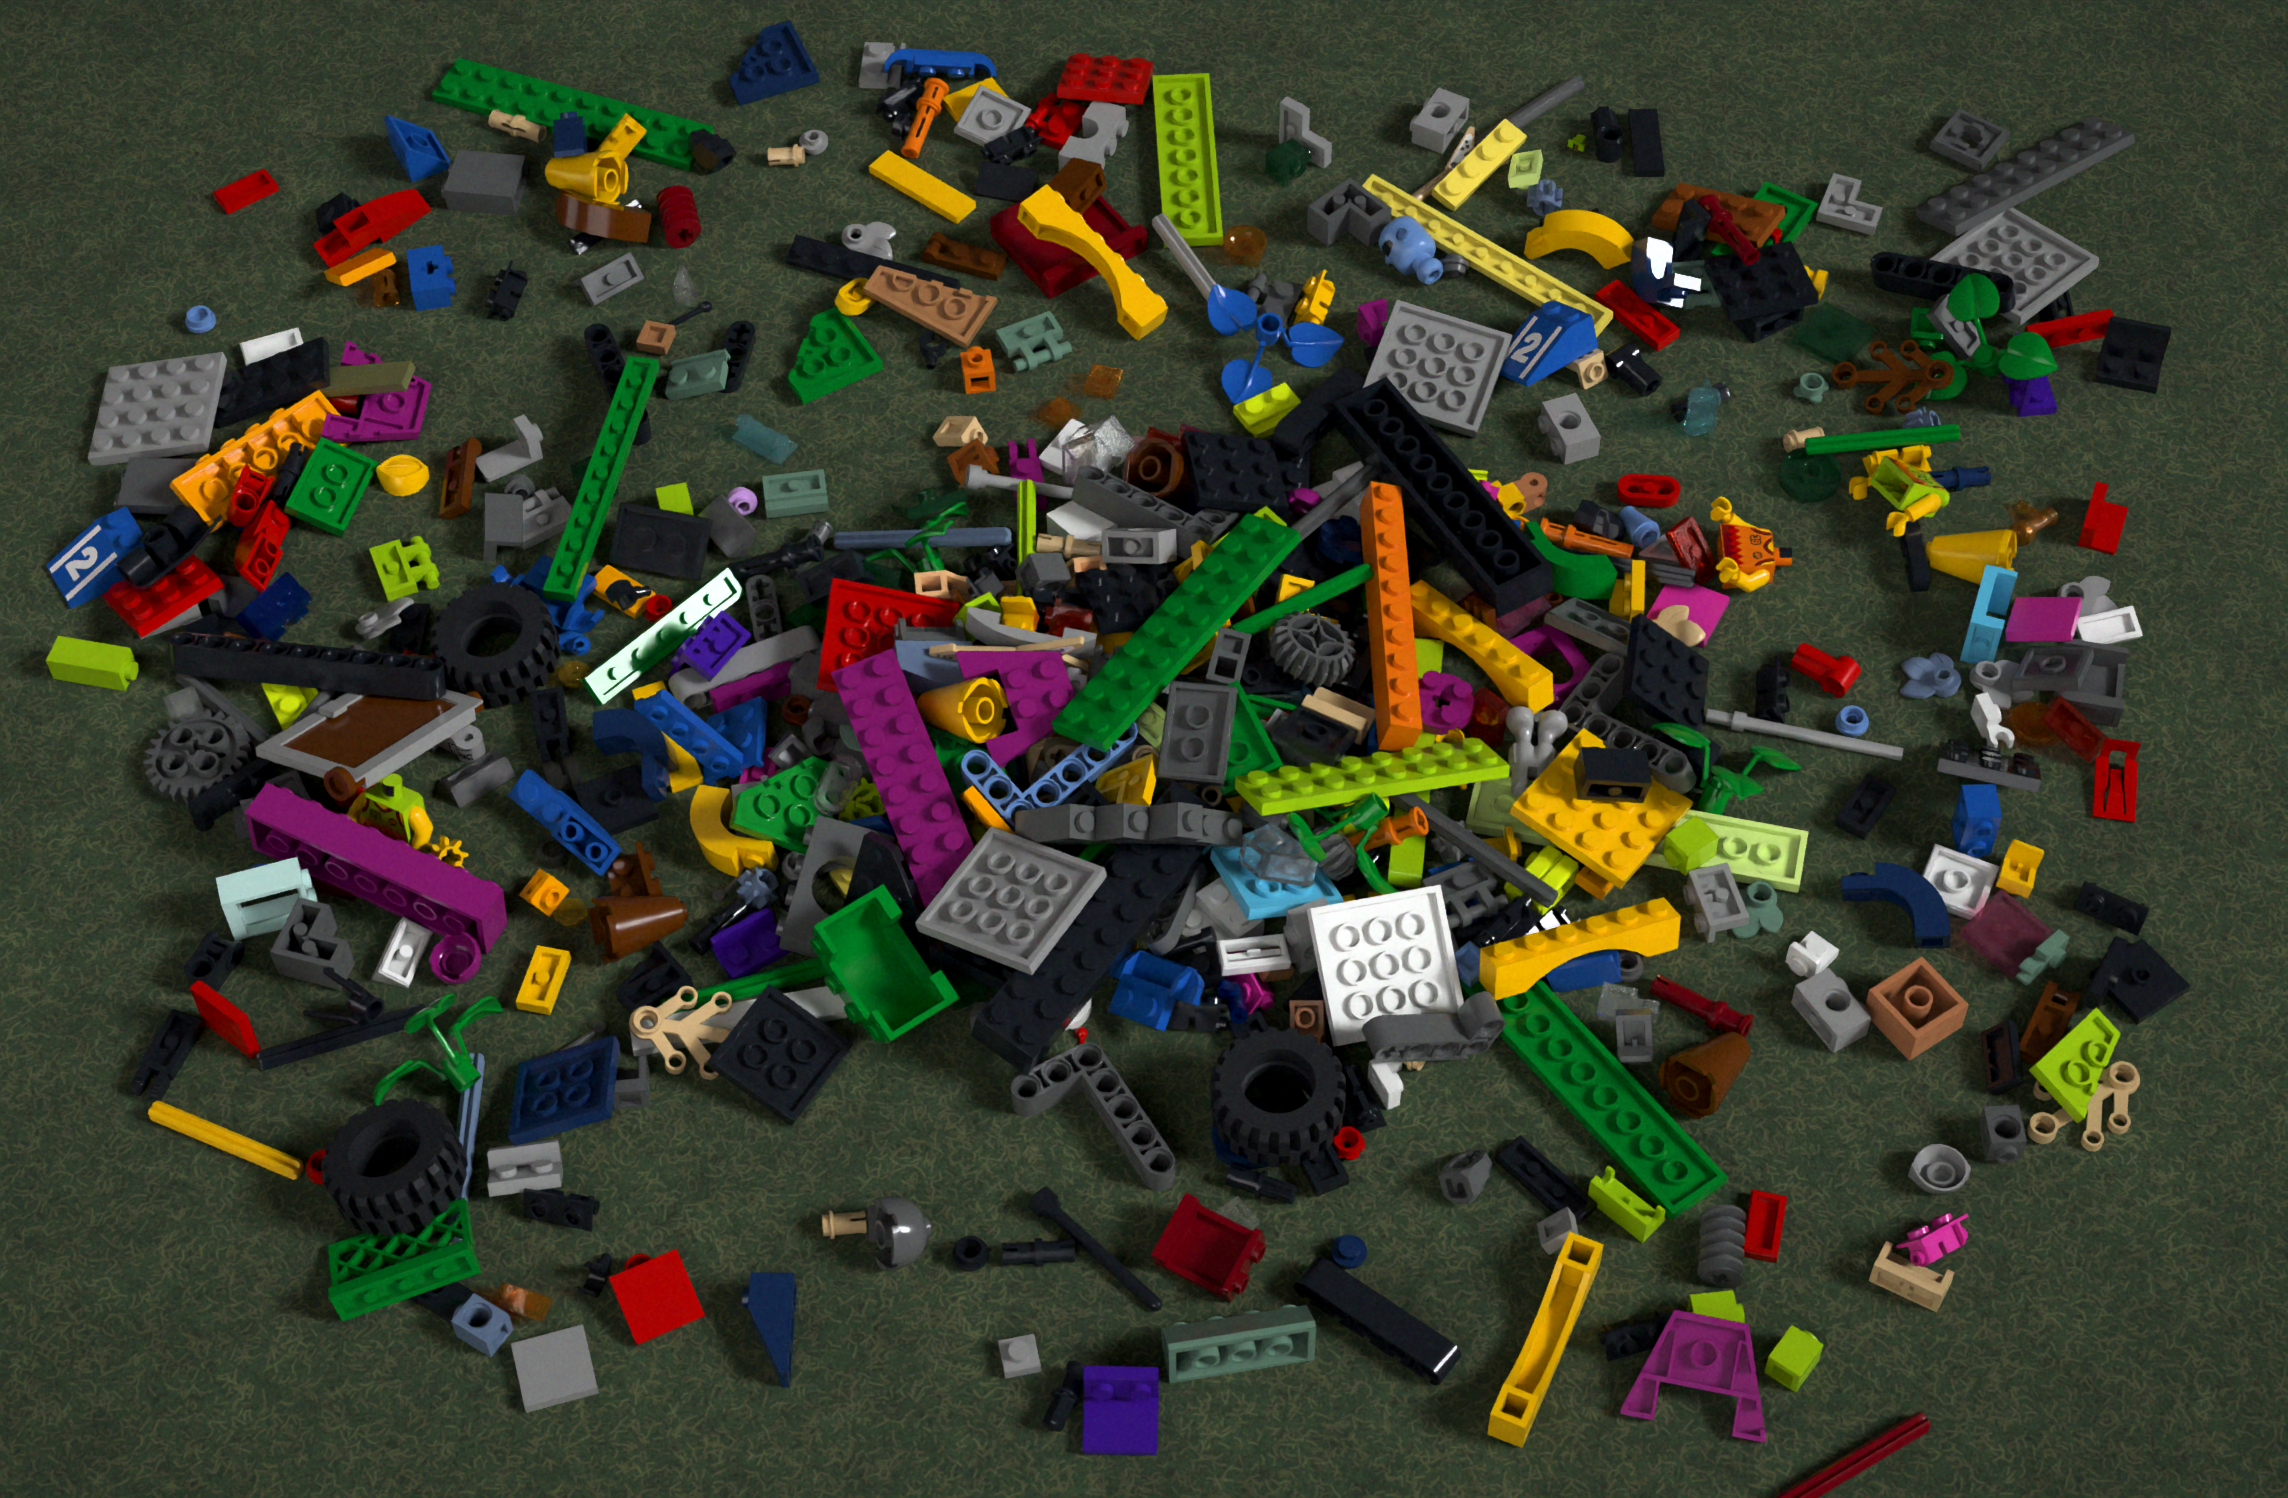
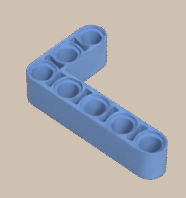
M1133 722L1126 730L1130 735L1128 740H1117L1106 752L1082 744L1023 793L991 757L981 750H971L965 754L961 763V778L967 787L972 785L1015 833V822H1013L1011 817L1016 811L1062 805L1080 789L1079 785L1086 779L1090 783L1094 782L1101 774L1105 773L1133 749L1138 733L1137 725ZM1095 750L1100 751L1104 754L1105 759L1099 762L1092 761L1088 757V753ZM978 763L985 768V771L975 775L970 773L967 768L971 764ZM1067 771H1073L1079 775L1080 779L1071 783L1067 782L1062 775ZM994 788H1001L1007 793V796L997 800L991 797L989 792ZM1041 792H1049L1055 799L1050 803H1042L1038 800L1037 795Z

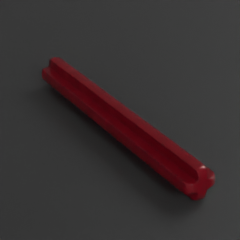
M1916 1412L1774 1498H1818L1926 1434L1931 1426L1930 1421L1924 1413Z

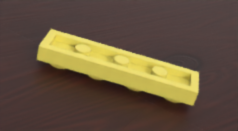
M1504 119L1433 189L1431 195L1454 212L1525 142L1527 135L1507 119Z

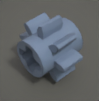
M1548 179L1539 180L1535 187H1528L1527 207H1533L1534 212L1541 216L1552 213L1555 209H1561L1563 189L1557 188L1554 181Z
M1921 407L1906 414L1908 420L1903 422L1902 428L1941 425V422L1933 410L1926 412L1925 407Z
M755 866L751 871L746 870L737 879L741 884L737 893L750 908L757 907L758 910H762L766 905L771 906L779 897L774 892L779 887L777 878L768 869H759Z

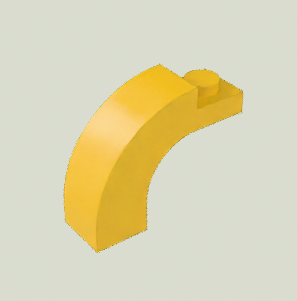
M1561 210L1546 214L1544 225L1534 228L1527 233L1524 254L1528 259L1534 260L1559 249H1579L1592 255L1604 269H1611L1631 261L1634 239L1620 224L1604 215L1585 210Z
M699 784L691 803L690 823L702 853L710 864L723 873L735 877L741 876L744 867L752 870L757 866L759 869L764 868L775 872L779 864V858L772 841L741 837L729 832V822L733 809L730 789Z

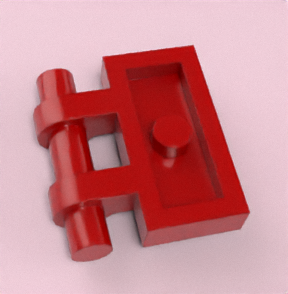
M1051 92L1046 97L1040 99L1036 105L1037 109L1034 113L1028 115L1024 125L1027 127L1032 126L1034 131L1039 133L1038 137H1043L1040 143L1061 150L1070 136L1075 137L1082 128V116L1086 112L1087 107L1065 100L1061 106L1055 105L1058 101L1057 95ZM1046 115L1052 117L1048 123L1042 121Z

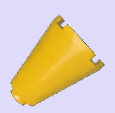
M610 150L558 158L553 157L545 167V176L550 185L558 189H571L587 198L615 205L620 203L614 202L619 194L625 195L629 178L627 164L625 161H621L619 157L622 155L619 152Z
M2009 529L1935 536L1932 542H1927L1925 549L1926 558L1930 562L1931 568L1980 585L1986 564L2014 571V568H2011L2012 557L2016 558L2017 537L2016 532Z
M977 677L926 691L920 695L916 706L922 720L927 722L928 725L943 731L946 730L968 741L981 744L985 743V740L1000 736L1007 720L1002 719L1003 708H1008V702L1004 689L996 680Z

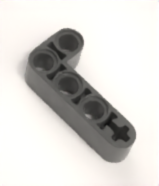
M1484 991L1470 996L1457 1013L1381 1015L1367 1021L1362 1027V1032L1377 1062L1468 1059L1467 1055L1477 1052L1480 1055L1485 1053L1502 1032L1506 1022L1493 995L1490 992Z

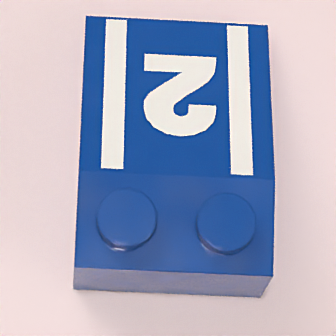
M1556 300L1544 303L1541 308L1535 310L1527 317L1513 335L1499 375L1528 387L1598 348L1592 315Z
M127 506L96 519L46 565L70 609L101 596L116 582L124 581L114 564L137 546L144 550L146 549L141 541L143 533Z

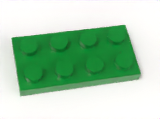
M1767 181L1752 198L1785 206V216L1776 228L1782 230L1779 242L1791 241L1792 244L1815 215L1818 208V203ZM1769 236L1762 247L1773 245V239ZM1719 242L1711 252L1710 258L1735 252L1728 244Z

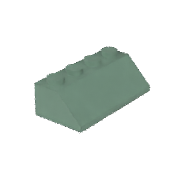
M1284 1305L1277 1310L1265 1312L1251 1310L1243 1313L1241 1316L1228 1318L1214 1316L1203 1322L1191 1324L1177 1322L1169 1327L1161 1328L1162 1348L1169 1383L1311 1361L1315 1357L1316 1324L1307 1305Z

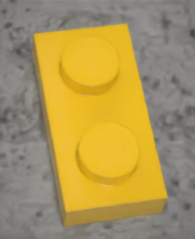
M537 945L515 1001L517 1009L546 1015L551 1014L572 959L570 951Z

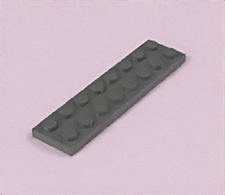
M2098 117L2086 118L2082 123L2063 130L2057 136L2044 140L2028 151H2023L2016 157L1997 164L1995 168L1974 176L1973 179L1966 183L1955 186L1950 191L1928 200L1927 203L1916 208V216L1925 223L1958 236L2135 143L2134 133L2118 125L2103 121Z

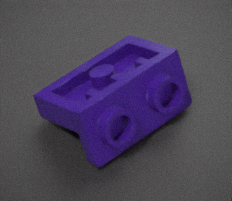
M769 907L749 914L744 920L731 927L721 929L710 939L713 956L731 980L749 976L786 956L791 951L779 948L781 936L775 935L777 925L774 922L773 912Z

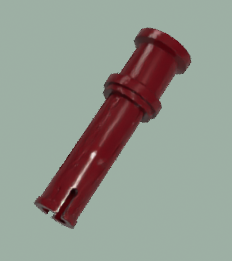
M1708 194L1700 198L1697 203L1711 215L1708 229L1713 233L1719 234L1745 265L1754 264L1759 259L1760 252L1733 223L1731 212L1720 206V201L1714 194ZM1734 236L1740 242V244L1736 242V240L1733 238Z
M1661 974L1656 976L1650 987V994L1706 1021V1025L1712 1030L1718 1028L1724 1032L1733 1031L1746 1037L1753 1025V1015L1749 1013L1744 1015L1728 1007V1003L1723 1000L1714 1002L1671 981Z

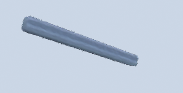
M1007 527L947 529L945 535L929 537L928 544L930 548L994 546L996 544L1002 546L1011 543L1012 533ZM928 529L837 532L834 535V547L840 550H847L849 548H853V550L906 548L905 542L908 539ZM919 542L909 548H923L922 542Z
M468 1053L473 1060L472 1064L481 1074V1078L473 1086L461 1093L456 1134L464 1148L468 1161L466 1180L464 1185L460 1186L461 1192L456 1200L465 1197L467 1203L469 1200L485 1066L484 1056L481 1053ZM460 1213L447 1217L445 1224L451 1226L460 1216ZM455 1237L451 1242H459L462 1239Z

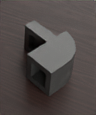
M1224 627L1219 629L1205 684L1227 686L1236 680L1240 683L1252 634Z

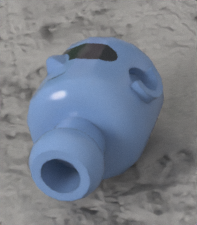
M1401 216L1390 221L1384 227L1378 241L1380 250L1385 255L1387 265L1393 264L1403 275L1416 273L1418 280L1423 284H1432L1441 277L1443 265L1437 258H1433L1436 251L1435 241L1416 219L1411 216Z

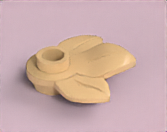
M1685 605L1669 606L1660 612L1657 619L1652 620L1689 647L1697 645L1706 636L1698 624L1687 620L1689 607Z

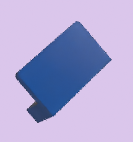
M1618 949L1590 952L1554 968L1546 974L1553 992H1565L1622 982Z

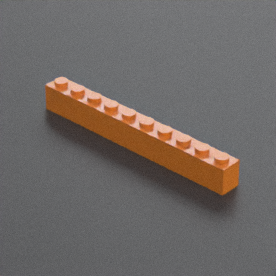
M1370 481L1359 505L1363 564L1368 563L1374 575L1371 580L1365 582L1377 742L1379 750L1399 752L1406 747H1414L1423 730L1401 486Z

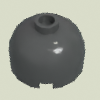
M888 1196L872 1200L875 1205H869L866 1224L869 1243L876 1239L882 1256H874L877 1265L885 1271L910 1265L921 1257L927 1244V1238L931 1235V1224L928 1217L923 1216L922 1211L913 1201L899 1196ZM887 1248H891V1254H889Z

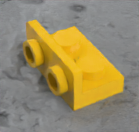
M1632 560L1631 572L1624 573V580H1615L1612 597L1609 599V612L1631 622L1632 617L1640 613L1644 615V560Z

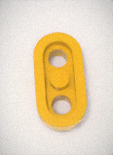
M855 278L840 288L835 298V304L842 314L846 316L860 315L876 303L877 300L863 292V287L868 282V279Z

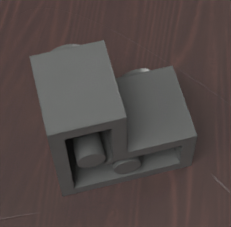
M1348 178L1308 206L1307 232L1327 247L1348 232L1366 246L1371 247L1378 242L1381 231L1391 221L1392 208L1355 180Z
M298 897L270 951L278 975L342 990L343 987L325 975L323 969L329 968L347 980L355 961L348 941L333 937L338 927L330 905Z

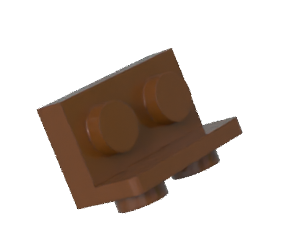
M641 841L634 842L637 853L615 858L607 869L613 896H663L659 878H651L650 871L655 870L651 851L644 852Z

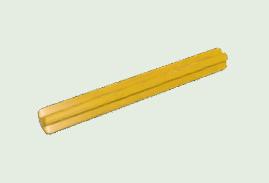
M155 1101L148 1110V1115L154 1122L292 1180L298 1179L304 1170L303 1162L298 1158L164 1102Z

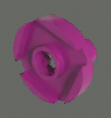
M1437 671L1424 673L1422 679L1418 680L1423 731L1443 735L1448 734V730L1457 727L1458 730L1464 728L1471 720L1474 710L1472 686L1451 674L1439 673ZM1445 700L1449 706L1442 705L1441 708L1435 707V701Z

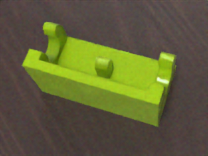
M1607 1166L1602 1179L1596 1175L1590 1181L1588 1195L1598 1203V1209L1643 1243L1666 1220V1210L1660 1205H1657L1656 1209L1652 1208L1615 1179V1170Z

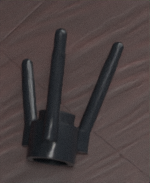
M324 968L323 973L352 993L347 1003L351 1015L317 1010L303 1011V1015L307 1017L348 1022L361 1027L364 1021L374 1023L379 1020L384 1012L385 1003L382 998L368 992L351 978L346 980L329 968Z

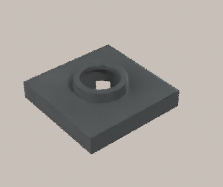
M1958 108L1930 141L1929 149L1981 172L2007 141L2010 131ZM1961 140H1974L1978 144L1977 148H1969L1970 144L1964 143Z

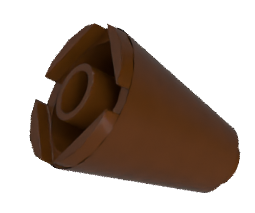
M1151 437L1138 443L1140 446L1134 452H1129L1123 467L1125 482L1163 501H1191L1194 499L1186 461L1171 443L1164 439Z
M598 896L590 901L595 904V907L589 908L593 939L596 946L600 943L603 944L606 953L600 954L606 964L615 963L682 929L684 921L688 919L685 903L679 901L676 896Z
M1728 1031L1668 1057L1661 1064L1658 1076L1662 1091L1667 1088L1672 1096L1669 1102L1686 1116L1694 1119H1702L1704 1116L1713 1114L1751 1056L1749 1043L1744 1036Z

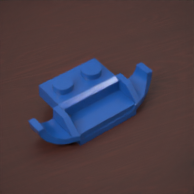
M899 49L890 54L883 68V73H888L891 66L901 65L904 66L905 74L911 75L912 71L919 72L921 76H935L936 73H947V76L952 78H962L964 74H967V78H973L974 70H984L989 74V78L996 79L997 77L996 68L992 61L985 55L976 52Z
M544 554L525 576L519 574L514 578L508 574L502 565H498L490 574L493 585H496L497 582H506L510 587L513 584L525 587L526 591L530 590L537 594L540 601H543L547 606L558 634L570 630L579 634L589 632L604 617V611L598 609L596 613L584 609L583 602L597 586L596 577L587 573L584 576L575 603L544 598L542 590L554 560Z
M1142 950L1128 952L1109 975L1119 979L1108 1012L1165 1032L1176 1000L1199 1007L1201 1003L1200 998L1205 987L1204 981L1197 973V970L1192 967L1149 954Z

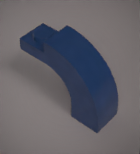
M1650 237L1633 242L1631 276L1635 291L1642 300L1652 304L1680 309L1683 306V299L1687 298V295L1700 291L1701 279L1677 273L1672 274L1674 243Z
M616 708L593 712V741L604 755L623 752L642 754V788L653 802L666 800V787L670 785L668 771L679 769L676 752L664 733L638 711Z
M1875 862V875H1868L1865 872H1854L1848 876H1841L1843 901L1882 900L1894 903L1901 907L1912 921L1915 948H1950V924L1946 905L1936 888L1919 873L1901 865Z

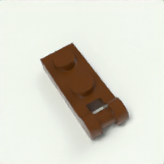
M934 232L928 240L929 246H926L920 255L921 260L925 263L993 281H998L1008 263V254L947 239L940 232ZM939 251H945L946 254L939 253Z
M470 438L462 443V447L455 446L447 452L439 516L446 520H451L470 510L472 487L475 479L476 456L482 452L481 444L475 438Z
M2051 980L2048 981L2019 1044L2022 1060L2035 1064L2063 1038L2082 993L2073 989L2069 992L2059 988V983ZM2052 1000H2055V1001H2058V1002H2060V1003H2062V1004H2065V1006H2063V1005H2061V1004H2058V1003H2056V1002H2054V1001H2052Z

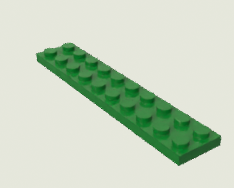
M459 57L432 93L433 101L486 116H490L491 112L495 109L513 116L522 115L527 121L546 126L547 132L554 134L553 120L560 119L559 113L577 111V116H584L588 143L596 146L601 145L620 119L627 113L647 130L646 134L629 155L688 171L691 170L696 162L688 147L690 132L704 128L709 133L714 134V128L711 125Z
M1247 513L1053 719L1051 724L1054 732L1106 752L1300 543L1299 531Z
M1459 979L1462 996L1466 1000L1476 993L1486 991L1479 981L1472 987H1469ZM1541 979L1524 993L1496 1000L1506 1022L1499 1036L1651 1200L1666 1210L1665 1215L1671 1221L1726 1184L1727 1175Z

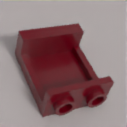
M1186 1192L1152 1251L1151 1256L1155 1265L1231 1303L1236 1294L1240 1296L1246 1289L1250 1278L1247 1274L1253 1263L1258 1264L1261 1261L1267 1245L1265 1244L1262 1230L1255 1228L1252 1231L1203 1207L1197 1197Z

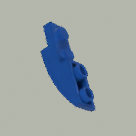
M526 769L507 795L550 830L552 837L600 876L604 875L622 850L607 831L563 791L553 788L533 770Z

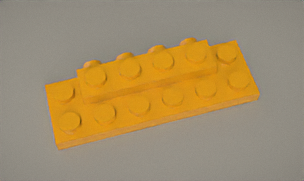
M317 390L286 410L284 408L278 409L269 417V421L264 424L256 423L244 433L245 436L237 441L235 438L228 440L216 454L212 456L211 454L204 455L195 463V467L172 480L170 488L185 506L195 511L201 522L210 521L218 515L222 516V519L210 532L212 533L229 522L225 514L226 508L245 464L250 465V469L267 477L270 475L275 477L266 496L267 498L278 477L276 471L284 463L290 444L293 442L303 444L300 449L301 452L304 446L308 447L310 451L301 469V472H303L321 437L327 413L340 414L321 391ZM335 442V443H337V444H339V445H342V446H344V447H347V446H349L350 444H352L353 442ZM237 505L239 508L243 510H248L247 507L243 505Z

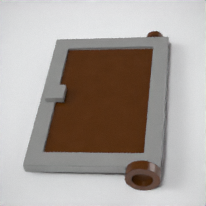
M446 689V695L435 700L347 692L336 700L327 702L319 707L316 712L255 747L256 756L324 778V785L328 793L338 801H345L352 797L360 786L366 789L474 722L476 720L475 714L484 709L483 699L478 692L473 690L466 694H461Z

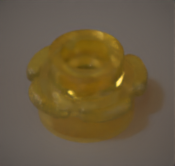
M568 661L559 670L558 676L567 689L577 690L584 687L580 679L590 671V668L584 662Z
M564 898L554 910L553 917L562 926L573 928L583 922L587 910L584 908L585 904L581 899Z

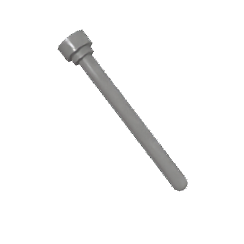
M968 464L964 488L978 491L979 488L984 489L985 486L1017 491L1018 483L1026 480L988 474L987 470L982 469V466ZM1033 481V484L1036 486L1037 495L1072 500L1073 488Z

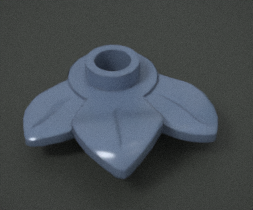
M1934 652L1928 659L1912 657L1901 663L1902 670L1910 678L1900 689V693L1904 696L1925 699L1933 694L1939 697H1949L1958 691L1961 684L1959 672L1953 669L1952 659L1945 654Z

